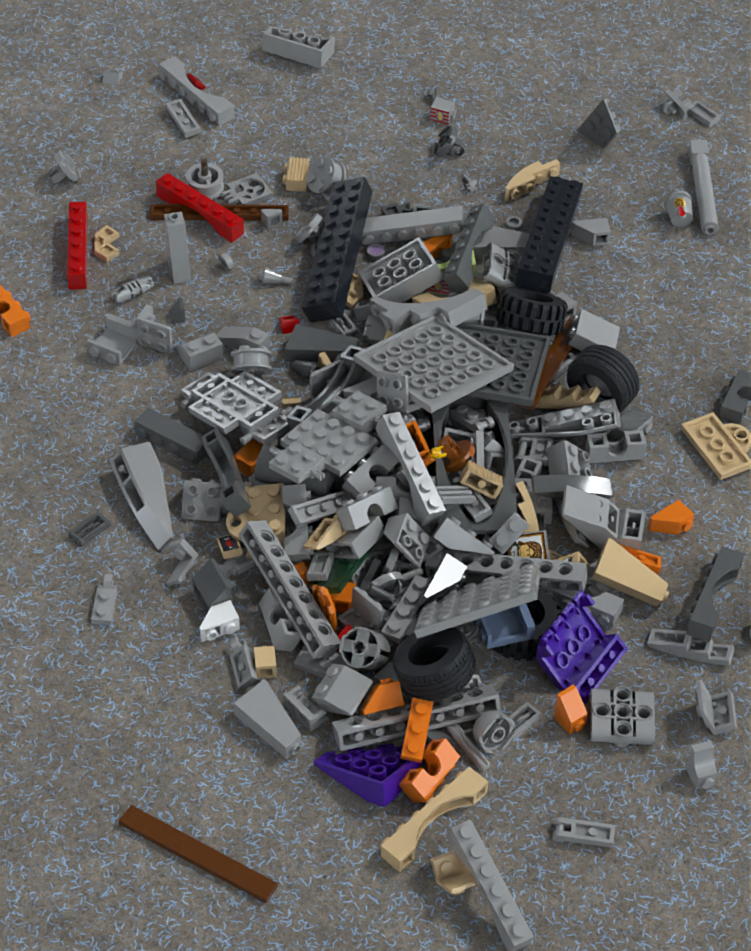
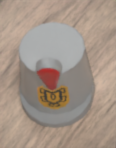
M676 191L668 195L665 206L672 225L678 227L690 224L693 220L690 194L684 191Z

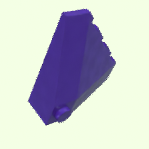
M394 744L377 745L378 749L365 751L364 747L348 749V753L335 755V751L326 752L314 761V766L364 800L377 806L385 807L402 791L399 783L410 769H418L425 759L422 758L421 763L400 759L403 746L394 747Z

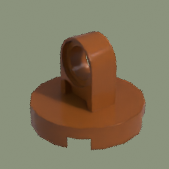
M448 435L438 440V445L443 446L441 451L447 453L446 457H443L446 473L449 471L452 474L460 471L467 464L466 460L469 456L473 458L475 454V447L468 440L455 443Z

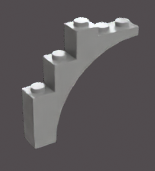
M475 288L446 299L424 303H397L381 299L377 296L370 299L371 312L374 316L382 319L385 329L393 334H397L435 314L444 321L457 326L488 309L484 293Z

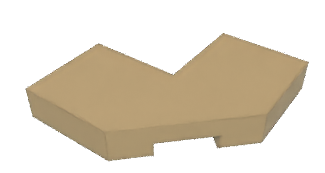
M106 225L94 234V254L106 263L119 255V250L110 244L119 238V233Z
M354 273L346 301V306L351 310L356 306L357 302H361L364 299L362 279Z

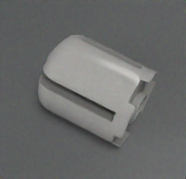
M354 627V629L342 636L339 643V652L347 665L364 671L375 672L382 669L388 662V657L380 655V651L390 653L389 642L382 634L365 627ZM355 646L362 647L365 649L364 651H360L355 649Z

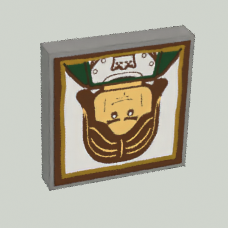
M546 531L523 533L508 549V555L550 560Z

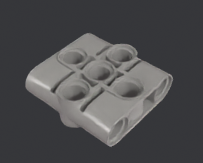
M489 243L483 252L482 279L497 286L499 292L507 287H518L515 286L521 261L520 256L513 250L507 252L497 245Z
M619 686L615 690L591 688L590 742L614 743L618 747H626L629 744L654 745V692L631 691L626 686Z

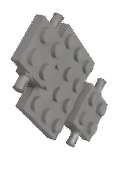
M230 371L224 375L221 373L213 375L208 372L181 389L182 396L186 398L180 402L182 408L188 407L190 414L213 428L217 427L223 434L231 432L240 425L241 432L246 434L240 438V442L243 445L251 440L268 445L290 430L286 417L293 410L292 407L288 406L281 411L279 407L274 405L276 401L282 398V392L247 371L234 378Z
M355 391L346 399H342L337 395L333 396L332 402L338 405L332 410L333 416L317 409L280 439L281 446L286 449L279 450L274 446L269 449V454L276 456L269 462V468L298 484L306 478H317L322 481L325 477V473L322 472L324 469L342 476L378 445L377 439L367 433L378 424L381 415L387 411V405L359 391Z

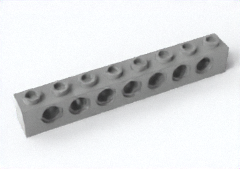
M266 520L248 521L239 533V537L313 659L332 657L339 648L340 640Z
M442 549L427 559L425 563L426 576L428 578L433 575L439 562L448 553L467 566L464 572L466 577L463 582L475 584L483 583V580L488 577H502L504 572L510 570L514 572L520 571L521 567L528 564L538 565L541 572L539 589L543 588L546 591L577 594L579 590L584 592L588 577L586 563L501 554L490 555L461 550Z
M489 684L459 691L439 701H432L433 707L428 730L477 719L481 714L490 710L501 712L498 692ZM411 703L367 715H358L333 721L334 741L339 750L344 751L405 736Z

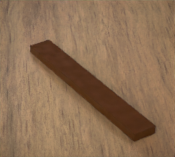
M151 204L150 220H164V214L182 212L184 220H206L198 212L185 205ZM221 205L241 217L243 221H261L262 209H281L282 221L289 220V205Z
M570 316L562 332L548 350L533 405H516L533 411L573 349L572 346L568 345V332L572 327L570 322L573 316Z
M130 805L119 819V825L264 903H267L278 887L277 882L133 805Z

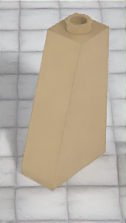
M608 538L603 546L591 579L656 607L661 602H665L669 591H666L668 583L613 539Z

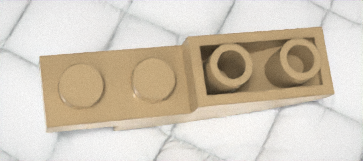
M555 159L542 165L537 161L522 169L506 186L505 201L507 202L535 191L536 184L548 180L550 176H558L560 162Z

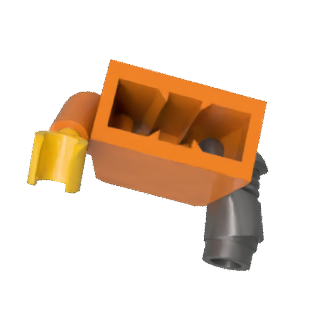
M427 417L418 418L406 424L425 467L436 459L446 457L447 453H441L443 446L432 448L430 453L422 435L424 431L431 428Z

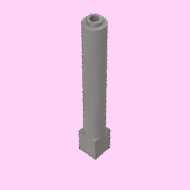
M690 140L688 153L690 165H692L701 230L704 234L711 235L718 231L719 226L708 161L707 140Z

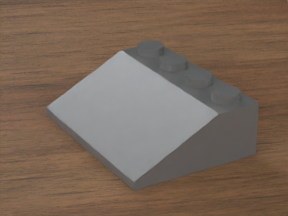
M420 237L358 271L372 298L377 296L381 299L397 303L406 302L411 297L422 293L427 288L443 280V275L436 261Z

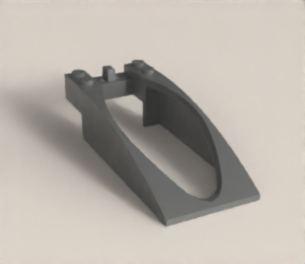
M463 396L433 413L428 412L431 428L428 430L430 453L432 448L439 447L438 440L441 439V429L443 433L445 427L448 428L449 409H456L460 405H467L472 409H484L485 417H492L495 423L494 427L490 429L485 428V430H492L495 435V441H499L505 450L503 487L492 510L493 514L484 521L478 523L471 521L463 513L459 504H444L446 511L437 524L439 525L444 516H447L449 519L453 516L461 522L459 526L464 530L468 527L476 534H495L514 512L517 513L514 463L507 403ZM443 458L436 459L431 463L432 476H436V486H451L446 474Z

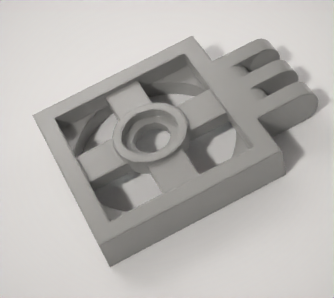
M257 173L228 183V190L220 194L227 205H254L273 198V192ZM255 181L259 185L252 187L248 183ZM241 186L243 191L236 193L235 188ZM264 190L262 195L257 196L258 192Z

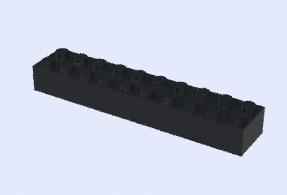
M550 176L518 267L515 286L550 294L569 237L572 222L580 203L584 183Z
M365 177L333 183L302 304V310L310 322L343 317L373 193Z

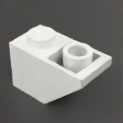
M231 600L211 606L200 626L201 642L211 641L219 636L232 634L240 630L239 616Z

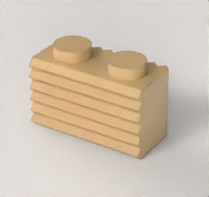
M290 157L289 162L285 163L284 172L287 175H283V185H286V191L306 192L309 158Z
M468 460L460 474V483L495 500L503 487L502 475L495 474V472L492 473V470L489 471L485 467L478 465V463L475 464V462Z

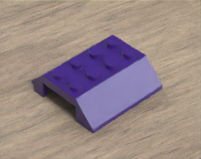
M579 590L572 601L561 612V616L556 618L550 629L540 638V643L537 646L536 660L559 690L563 691L574 684L582 702L587 703L590 699L591 688L598 689L628 648L618 634L606 635L586 608V606L594 605V600L589 593L585 594Z

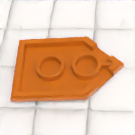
M313 585V598L337 635L336 609L328 589L323 586Z

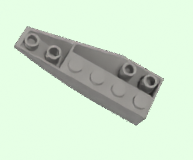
M150 442L122 448L110 460L111 466L120 488L139 523L156 548L162 550L174 539L162 468Z

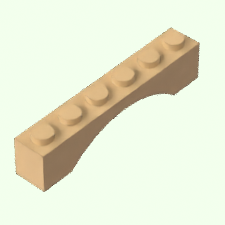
M470 766L465 771H460L450 784L442 787L440 793L435 798L431 797L427 801L425 807L420 811H415L406 824H401L395 834L383 840L381 843V857L398 872H401L415 859V849L424 829L438 816L450 810L473 806L487 793L488 781Z

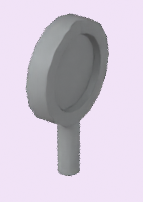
M420 567L402 575L400 572H391L378 577L371 583L390 592L395 589L397 579L400 580L403 586L404 582L414 579L416 575H423V571ZM368 591L371 598L375 599L379 597L376 594Z

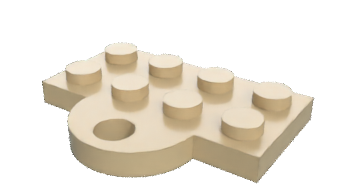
M714 412L681 424L683 433L720 480L751 469V459L746 454L751 448V433L745 427L734 423L723 425ZM737 435H742L745 438H738Z
M284 483L245 487L251 507L237 517H234L229 512L226 518L228 532L234 539L242 541L239 533L248 521L266 520L285 551L286 516L282 498V486H284ZM235 520L241 521V524L237 527L231 525ZM246 548L247 559H253Z

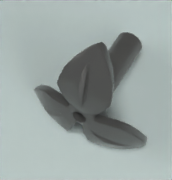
M397 579L394 593H389L371 583L368 591L383 598L384 600L379 603L383 609L391 612L400 601L398 598L402 595V585L400 580Z

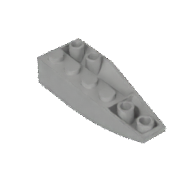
M615 399L512 421L509 422L511 439H520L521 437L562 439L620 428L621 421Z
M566 440L547 448L550 475L592 476L589 466L590 458L586 451ZM555 499L559 514L573 541L584 548H588L590 540L563 518V500Z

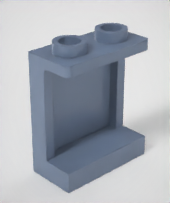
M526 603L473 620L474 625H478L479 638L481 642L484 641L487 649L534 639L535 624Z

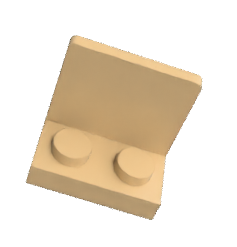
M454 850L430 859L436 883L450 894L458 895L464 893L465 889L472 886L479 887L469 869L457 857Z

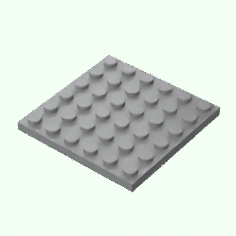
M437 314L354 354L353 357L357 364L375 376L379 370L407 375L409 399L430 413L514 370L513 363L451 323L444 321Z
M528 564L521 567L520 571L514 572L510 570L504 572L502 577L494 578V576L488 577L483 580V583L477 585L470 583L459 591L452 589L445 593L444 596L424 604L414 630L417 639L537 600L541 573L539 566Z

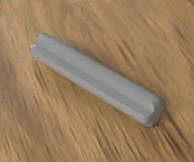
M457 723L448 725L447 731L478 769L482 772L489 769L490 762Z

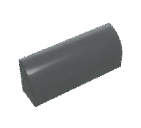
M263 445L255 464V480L268 484L284 483V486L298 484L269 468V462L276 456L269 454L271 446ZM324 469L322 472L325 473V477L322 481L317 478H306L300 484H306L307 491H311V495L324 497L329 494L337 475Z

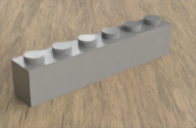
M463 206L366 218L361 243L362 245L417 239L418 237L427 238L459 234L466 220Z

